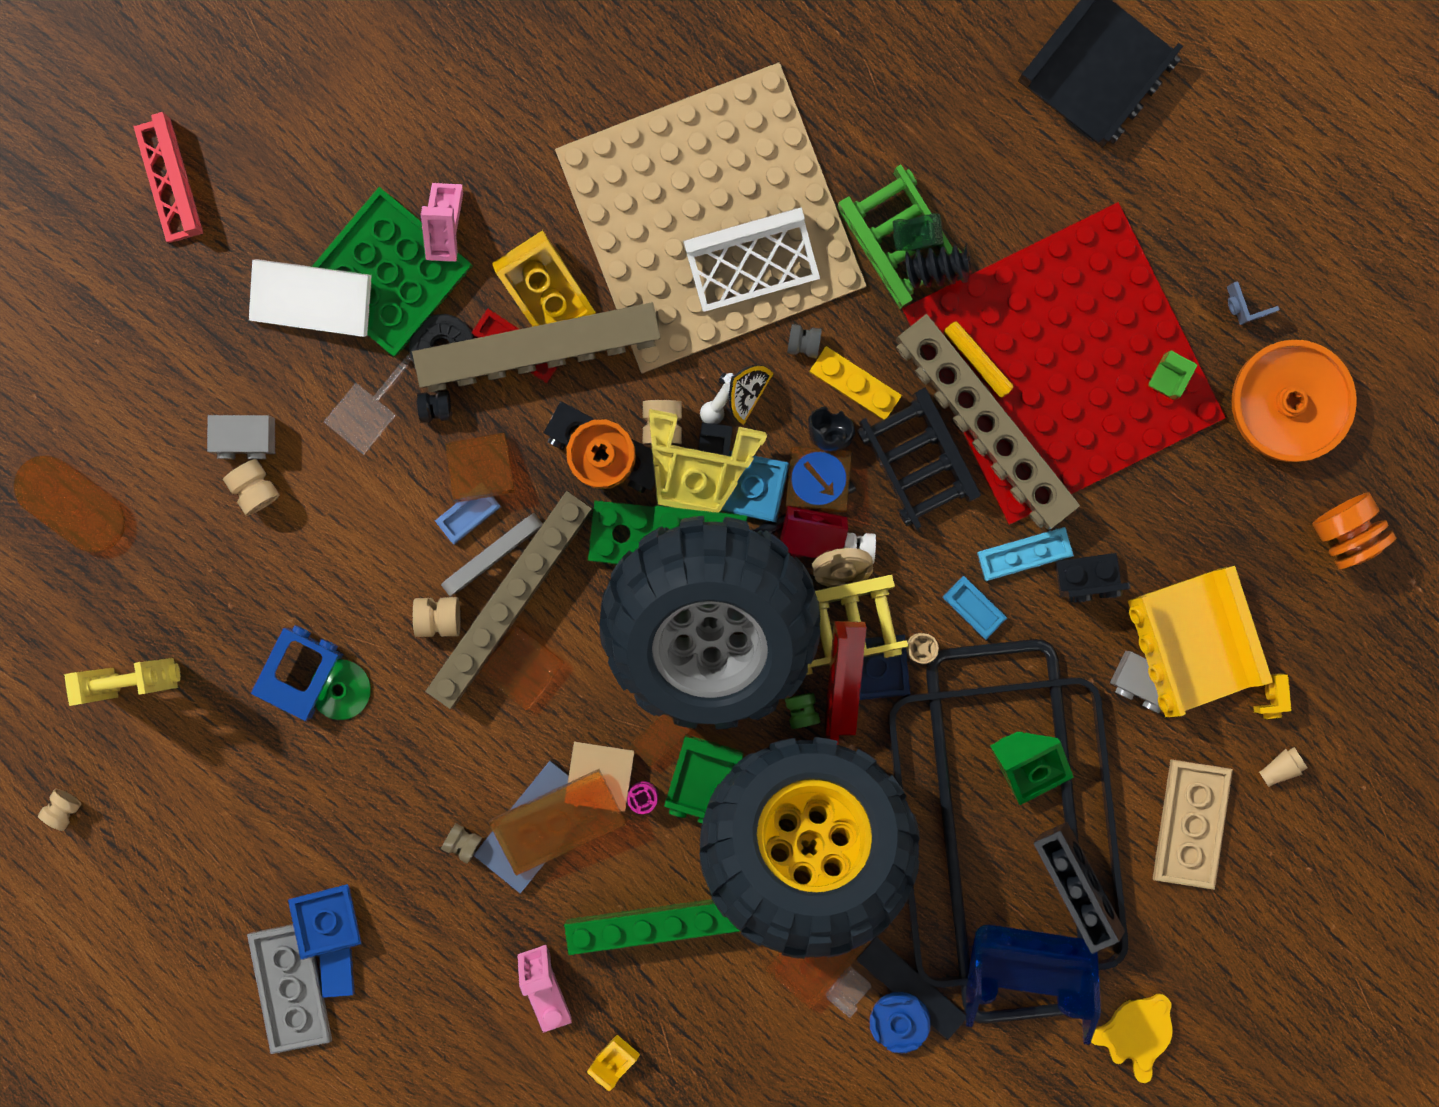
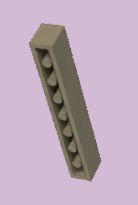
M651 302L412 351L419 387H428V392H435L447 389L446 383L458 381V386L477 383L475 377L487 375L488 380L506 377L505 371L517 369L518 374L536 371L535 365L547 363L548 368L566 365L565 359L577 357L578 362L596 359V352L607 350L608 356L625 353L626 346L637 344L638 350L655 347V340H660L661 338L654 304Z
M568 491L565 492L425 691L449 709L457 705L593 512L591 507Z

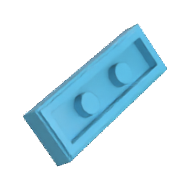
M1065 527L977 552L985 581L1074 556Z

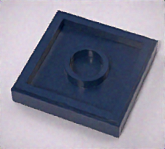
M904 634L895 635L896 642L905 641ZM883 636L865 638L867 649L885 645ZM906 648L901 649L902 655L884 658V653L863 658L859 700L910 695Z

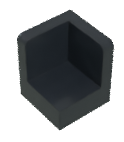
M702 422L698 450L729 456L733 427Z

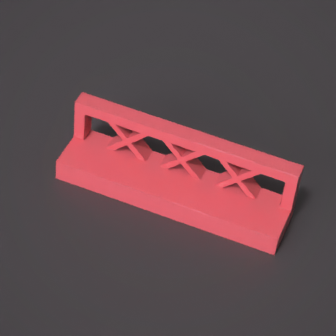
M164 112L152 114V121L133 127L166 242L172 243L203 234V230L171 118ZM155 129L159 142L156 149L146 144L143 132ZM148 149L153 152L151 158ZM159 155L163 157L167 170L164 178L156 174L153 168ZM156 178L162 181L159 186ZM167 184L172 187L175 202L173 206L164 203L161 194ZM165 207L170 209L168 215L166 214ZM175 213L180 215L184 231L172 234L170 222Z

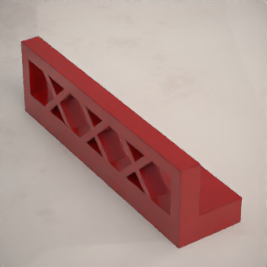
M834 621L824 726L827 739L839 741V735H856L867 628L865 622Z

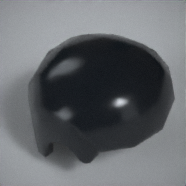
M824 406L812 411L808 418L810 439L817 448L825 451L843 450L852 443L855 437L854 422L845 416L843 411L833 414Z

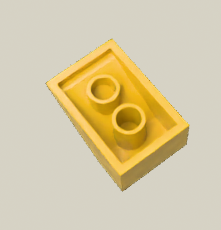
M543 230L492 263L497 276L532 327L596 313Z

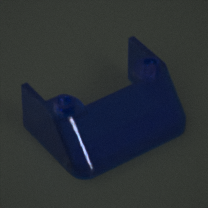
M995 925L980 926L976 931L973 941L966 989V1027H973L979 1004H990L996 999L998 988L1057 996L1058 1008L1063 1014L1071 1018L1082 1019L1083 1042L1090 1045L1101 1015L1098 952L1092 954L1082 938Z

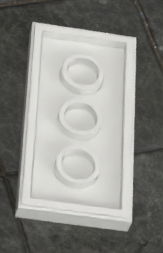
M259 259L252 260L249 320L362 337L367 336L372 275Z

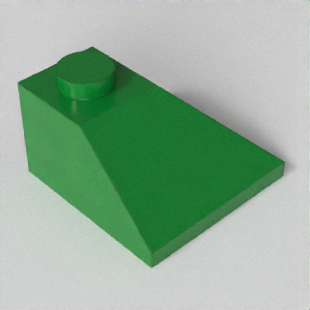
M1017 731L990 745L997 764L1019 805L1074 778L1058 738Z

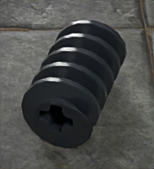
M968 243L965 244L963 253H960L957 245H953L952 253L949 255L944 246L941 247L939 256L935 255L932 248H929L926 258L923 257L920 250H916L915 259H911L908 251L905 254L908 279L914 289H919L921 280L926 288L932 286L933 279H935L938 286L944 285L946 277L950 284H956L958 275L963 283H967L969 280L971 257Z

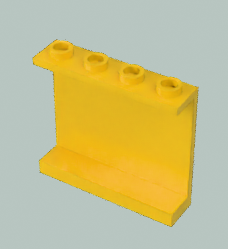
M1235 566L1220 568L1128 600L1130 607L1129 615L1136 626L1139 635V646L1142 652L1145 653L1149 666L1148 674L1155 684L1158 693V705L1164 712L1165 717L1183 716L1186 714L1185 711L1249 687L1264 686L1273 682Z

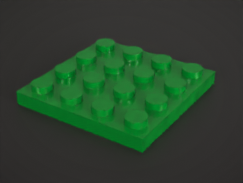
M378 187L311 267L372 275L367 335L396 358L410 342L413 335L437 310L473 265L459 253L457 254L456 262L426 260L422 222L382 188Z

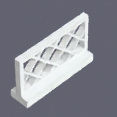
M802 207L683 241L703 312L820 279ZM799 227L802 241L798 249L794 250L781 241L788 230ZM781 233L778 240L770 236ZM763 237L776 243L767 259L752 251L757 240ZM752 241L749 248L741 245L742 243ZM735 245L747 251L738 267L723 259L728 248ZM779 245L794 253L786 270L771 262ZM803 246L805 247L807 257L800 253ZM723 249L719 257L711 253ZM708 254L717 259L709 276L697 269L694 257ZM749 254L765 262L757 278L741 270ZM798 256L809 262L811 275L799 278L789 272ZM720 262L736 270L728 286L712 278ZM768 264L784 272L779 283L773 286L760 280ZM739 272L755 281L748 293L740 294L731 289ZM699 275L707 279L703 287ZM787 275L794 278V280L784 282ZM710 281L726 289L720 301L707 304L704 291ZM758 283L766 287L755 290ZM728 292H731V293L737 295V296H734V297L725 299L726 296H727V294H728Z

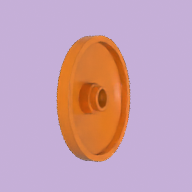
M1285 340L1261 349L1248 359L1235 380L1231 403L1233 417L1238 430L1256 451L1278 461L1303 462L1328 453L1344 439L1355 417L1357 397L1349 370L1332 351L1310 341Z

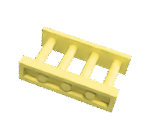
M892 575L815 591L819 601L820 636L825 658L813 660L811 664H808L806 675L813 674L812 668L829 665L831 661L833 634L827 611L830 608L829 603L841 600V604L845 605L848 621L861 622L857 602H859L858 596L867 594L871 595V599H875L885 645L867 649L865 642L864 657L884 653V658L902 655L901 649L907 648L908 643L907 640L896 642L886 597L889 595L888 590L895 587Z
M173 658L134 663L135 673L124 675L115 673L114 668L64 674L69 706L117 698L118 691L121 688L135 685L138 687L139 695L178 688L177 682L180 681L181 677L179 666L177 663L174 664Z

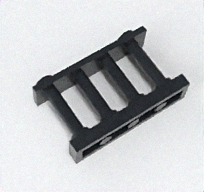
M926 387L912 395L914 401L911 402V406L872 426L864 418L860 420L859 425L861 428L857 430L864 446L869 444L902 507L898 511L906 527L911 525L913 530L922 527L918 518L958 497L960 499L965 497L966 501L970 502L981 496ZM916 416L924 418L928 428L924 429L925 433L886 453L883 452L876 439L877 436ZM930 443L932 445L937 443L942 455L938 456L939 460L900 480L897 479L890 466L891 463ZM944 470L946 472L951 470L956 480L952 483V487L911 507L904 493L905 490Z

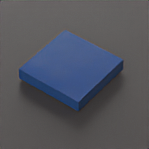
M348 884L288 899L301 960L362 945Z

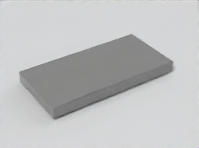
M293 924L247 934L270 1053L275 1054L331 1042L332 1036L325 1001L322 997V985L316 957L305 960L300 959Z

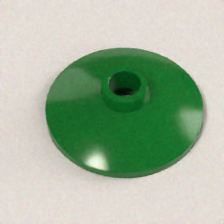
M337 660L315 707L324 716L335 720H345L358 715L363 711L370 699L371 684L368 675L362 667L352 661ZM337 684L341 685L344 689L341 696L335 695L333 691L334 686Z

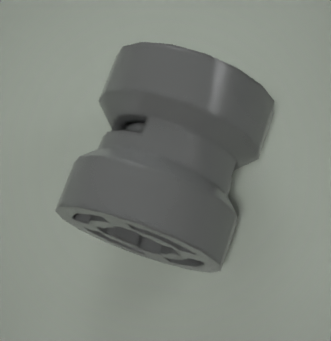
M792 324L787 354L797 355L801 352L806 354L807 357L817 359L822 329L812 327L810 330H805L801 325Z

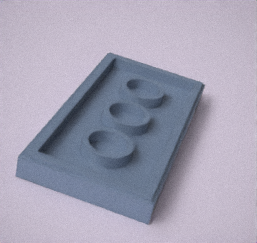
M551 760L473 855L519 893L524 890L591 807L565 803L569 774Z

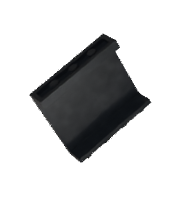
M1080 0L1024 70L1018 82L1103 148L1108 141L1114 144L1125 131L1121 125L1127 117L1133 120L1144 106L1140 101L1147 93L1149 96H1152L1159 88L1162 81L1158 78L1164 70L1170 73L1178 64L1181 58L1177 54L1183 46L1178 43L1173 49L1112 0Z

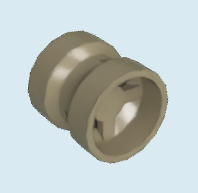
M455 823L441 850L448 854H458L459 860L468 864L483 837L476 833L468 834L463 826Z

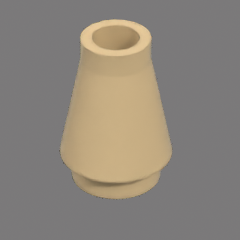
M1295 747L1288 751L1285 749L1259 773L1268 787L1276 783L1303 775L1302 771L1308 767Z

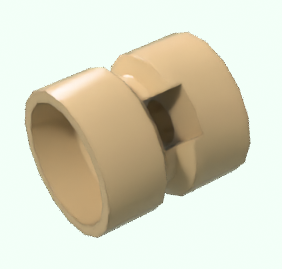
M643 401V419L647 421V425L643 427V445H651L649 409L677 414L678 422L682 419V401ZM677 422L671 445H682V427L677 425Z
M257 459L242 464L223 478L230 492L239 495L237 503L246 516L262 510L280 496L272 482L264 480L266 473Z
M458 597L440 598L438 602H435L433 598H414L413 630L415 637H433L436 632L441 637L459 636L461 618Z

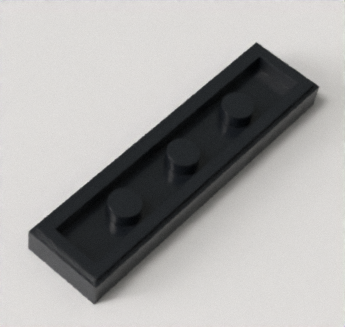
M878 937L871 940L856 957L860 964L892 992L911 994L924 1003L930 1014V1025L947 1040L968 1018L962 1010L938 989L926 983L913 967Z

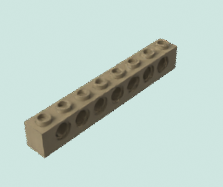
M927 314L897 337L896 342L899 345L896 346L899 354L906 361L912 360L918 368L915 370V373L925 385L928 383L932 385L936 390L934 394L936 400L944 409L949 407L956 415L953 418L955 424L964 433L968 430L975 439L972 442L975 449L982 456L988 455L994 463L991 466L992 470L1001 480L1005 478L1013 487L1010 492L1020 504L1025 502L1032 510L1029 515L1039 528L1044 526L1046 529H1052L1080 506ZM929 345L933 347L935 358L933 360L923 359L920 355L921 346ZM940 370H951L954 374V382L952 384L942 383L939 379ZM966 392L972 396L973 405L971 408L960 406L958 402L960 393ZM980 416H986L992 421L990 432H982L978 428L977 421ZM999 440H1006L1010 443L1011 453L1008 456H1002L997 452L996 445ZM1022 463L1029 467L1030 476L1027 480H1021L1017 477L1015 470L1018 464ZM1039 487L1045 488L1049 493V500L1046 504H1040L1035 499V491Z

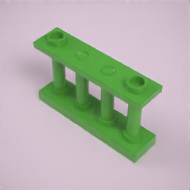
M900 164L893 173L897 180L861 202H852L848 196L838 203L837 209L901 310L911 304L913 300L911 295L914 293V288L909 279H900L895 271L898 268L897 264L905 260L906 251L912 256L916 253V250H921L935 241L940 249L944 246L949 255L952 253L953 247L915 188L917 181L913 173L909 169L904 170ZM904 190L913 205L880 226L868 228L863 219L866 216L865 213ZM917 216H920L929 231L892 254L889 252L885 254L879 245L882 242L881 239Z

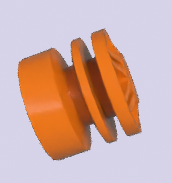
M1370 492L1345 501L1324 513L1312 523L1322 542L1337 538L1338 542L1329 549L1330 556L1342 554L1335 560L1338 569L1362 564L1379 555L1396 540L1392 530L1381 533L1389 526L1386 520L1370 522L1380 511Z

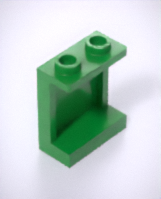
M685 734L664 807L670 808L668 813L681 818H686L687 814L699 817L698 822L702 824L707 805L717 785L730 773L732 767L743 758L744 752Z

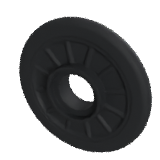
M448 314L430 316L410 339L409 350L411 359L414 363L412 351L434 347L435 343L440 339H447L450 343L475 339L474 335L471 333L472 331L468 325L455 316Z

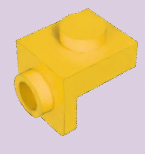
M616 1035L596 1056L587 1073L598 1084L611 1091L619 1078L637 1061L640 1054L621 1037Z

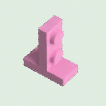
M432 183L428 207L422 206L421 211L426 260L455 262L457 260L456 232L463 197L462 184Z
M547 945L518 954L519 987L523 996L528 995L543 1033L572 1023L570 1012L551 967V957Z

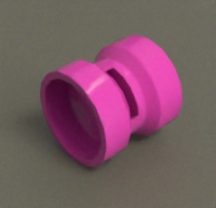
M647 781L635 783L627 796L628 806L631 810L638 814L651 812L658 802L659 795L656 787Z

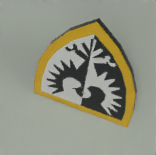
M751 365L735 375L733 373H723L719 378V383L722 385L730 383V411L735 420L742 425L745 424L774 374L762 365Z

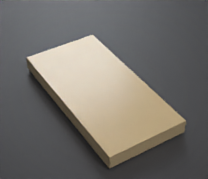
M1170 759L1153 880L1215 890L1233 769Z

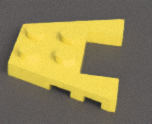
M649 409L658 505L719 513L737 486L740 476L753 461L756 451L766 441V432L739 427L732 456L729 457L671 445L678 418L677 414Z

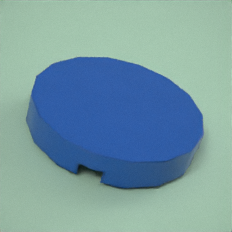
M893 992L884 995L875 1003L870 1015V1030L874 1039L879 1044L881 1043L887 1047V1050L894 1053H908L917 1050L928 1037L930 1032V1014L926 1005L917 997L904 992Z

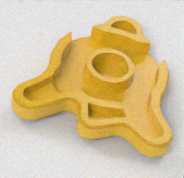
M1155 994L1150 998L1133 1001L1128 1000L1121 1004L1106 1024L1090 1029L1088 1038L1094 1045L1108 1047L1111 1059L1116 1064H1121L1128 1058L1132 1059L1135 1078L1141 1083H1147L1152 1078V1068L1155 1059L1166 1050L1172 1038L1171 1002L1163 994Z

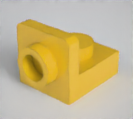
M1271 674L1273 682L1265 685L1266 698L1270 700L1271 705L1253 706L1254 713L1263 714L1264 719L1281 718L1282 712L1291 711L1288 674Z

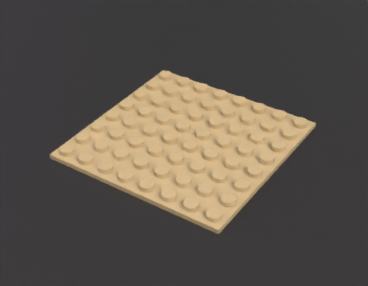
M780 62L555 149L616 309L651 302L654 304L661 339L655 340V347L638 350L637 344L631 345L642 374L867 287ZM802 207L820 279L703 312L683 241ZM799 227L788 230L781 241L794 250L798 249L802 241ZM781 233L770 236L778 240ZM763 237L757 240L752 251L767 259L776 243ZM752 241L742 243L741 245L749 248ZM735 245L728 248L723 259L738 267L747 251ZM779 245L771 262L786 270L794 253ZM803 246L800 253L807 257L805 247ZM723 249L711 253L719 257ZM708 254L694 257L697 269L709 276L717 259ZM749 254L741 270L757 278L765 262ZM799 256L789 271L799 278L812 274L809 262ZM720 262L712 278L728 286L736 270ZM768 264L760 280L773 286L779 283L784 272ZM739 272L731 289L740 294H745L750 291L755 281ZM699 275L703 287L707 279ZM787 275L784 282L794 280V278ZM710 281L704 291L707 304L720 301L726 289ZM758 283L755 290L766 287ZM728 292V294H727V296H726L725 299L731 298V297H734V296H737V295H735V294H733V293H731V292Z

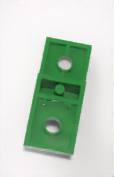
M595 500L588 561L618 564L629 550L634 552L639 548V542L644 536L661 526L663 528L668 527L669 529L679 527L681 520L684 518L704 516L705 522L723 523L725 517L747 521V516ZM619 525H624L630 530V538L624 543L615 541L612 535L614 528Z

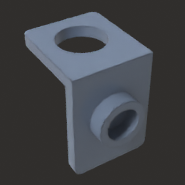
M1238 281L1227 286L1230 296L1228 298V306L1231 313L1237 315L1240 325L1280 310L1279 306L1250 315Z

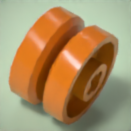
M606 419L591 420L580 425L571 435L566 447L567 463L572 473L582 483L596 489H611L622 484L632 473L636 462V449L630 435L619 424ZM601 449L606 450L605 452L608 454L607 459L599 461L596 457L597 452Z

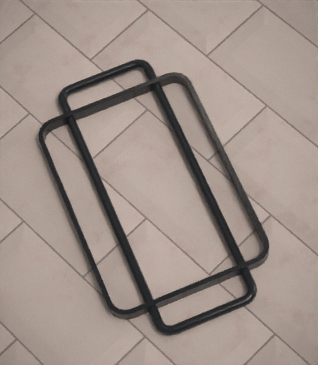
M1042 639L939 650L936 658L926 665L928 693L912 694L899 698L893 703L888 715L894 778L903 789L895 722L896 714L899 708L906 703L929 700L959 976L937 978L928 975L924 971L913 886L908 897L914 962L917 972L926 983L935 987L961 985L964 1011L971 1020L977 1023L988 1024L1084 1012L1091 1007L1095 1000L1096 989L1093 971L1116 967L1124 960L1128 952V933L1102 701L1099 691L1093 683L1083 678H1061L1056 649L1051 643ZM1040 651L1046 656L1049 680L940 691L938 667L944 661ZM1081 684L1087 688L1092 697L1115 909L1125 932L1119 942L1116 953L1105 960L1092 961V954L1076 925L1080 963L971 974L941 698L1050 687L1055 738L1060 740L1070 766L1062 685ZM1072 779L1061 784L1064 821L1068 822L1079 843ZM1078 972L1082 974L1083 996L1076 1002L985 1012L978 1010L975 1006L973 984Z

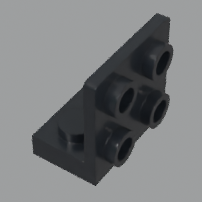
M1117 553L1055 561L1060 597H1068L1069 603L1093 600L1092 594L1098 593L1099 598L1123 596V590L1131 589L1130 583H1121Z

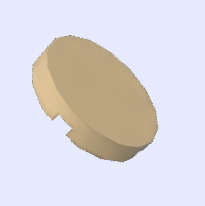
M855 548L835 549L825 552L812 563L813 575L818 583L827 587L845 585V582L853 581V583L864 581L873 573L872 556L866 551Z

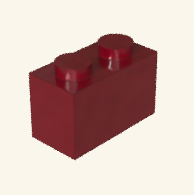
M788 506L780 540L788 547V553L792 557L807 556L817 558L825 552L844 548L848 533V520L844 516Z

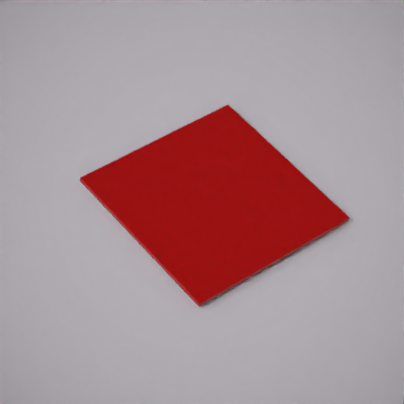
M1119 202L971 274L967 283L959 280L956 284H950L902 308L910 327L926 314L931 318L1071 494L1226 418ZM955 321L958 322L1011 382L1013 389L1006 396L999 397L944 334V330ZM929 345L921 346L926 359L933 360L935 358L934 348ZM1170 350L1197 364L1181 397L1175 400L1148 386L1163 355ZM942 369L939 372V379L944 384H952L954 382V374L949 369ZM963 392L959 394L958 402L963 408H971L973 398L969 393ZM980 416L977 426L982 432H990L992 421L986 416ZM968 430L965 433L963 432L1008 525L1028 516L1032 510L1025 502L1020 504L1010 492L1013 488L1006 478L1001 480L991 468L994 463L987 454L982 456L972 444L975 439ZM999 440L996 445L997 452L1002 456H1008L1011 453L1010 443L1006 440ZM1022 463L1017 465L1015 470L1017 477L1021 480H1027L1030 476L1029 467ZM1039 487L1035 491L1036 501L1040 504L1048 502L1049 493L1045 488Z

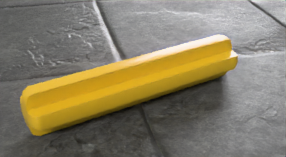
M953 322L944 330V334L999 397L1006 396L1013 389L1011 382L958 322Z

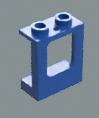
M294 625L293 629L290 627L283 628L251 694L307 721L312 718L316 710L314 706L337 660L341 659L344 654L336 651L338 648L336 644L325 639H321L318 642L309 637L310 631ZM293 641H297L322 655V661L306 691H300L276 678V671L290 643Z

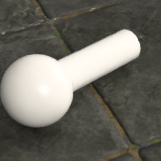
M724 383L715 399L702 406L700 416L704 423L719 424L723 420V407L729 399L730 383Z

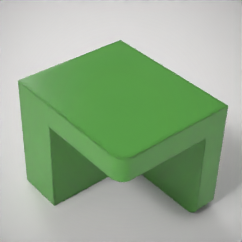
M1170 350L1163 355L1148 386L1173 400L1180 398L1197 364Z

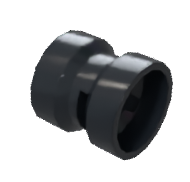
M448 390L438 391L435 395H430L427 392L417 393V409L420 423H428L438 418L441 421L452 420L451 398Z

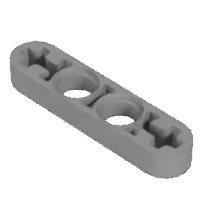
M535 513L529 515L446 579L441 586L452 597L537 532L543 523Z

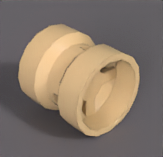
M917 633L912 635L907 641L906 653L914 662L921 664L930 663L938 655V643L929 634Z
M54 789L49 797L51 803L41 809L38 817L48 826L64 831L70 823V814L77 812L81 802L63 790Z

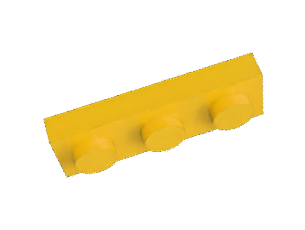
M827 346L809 371V373L881 420L888 418L902 396Z

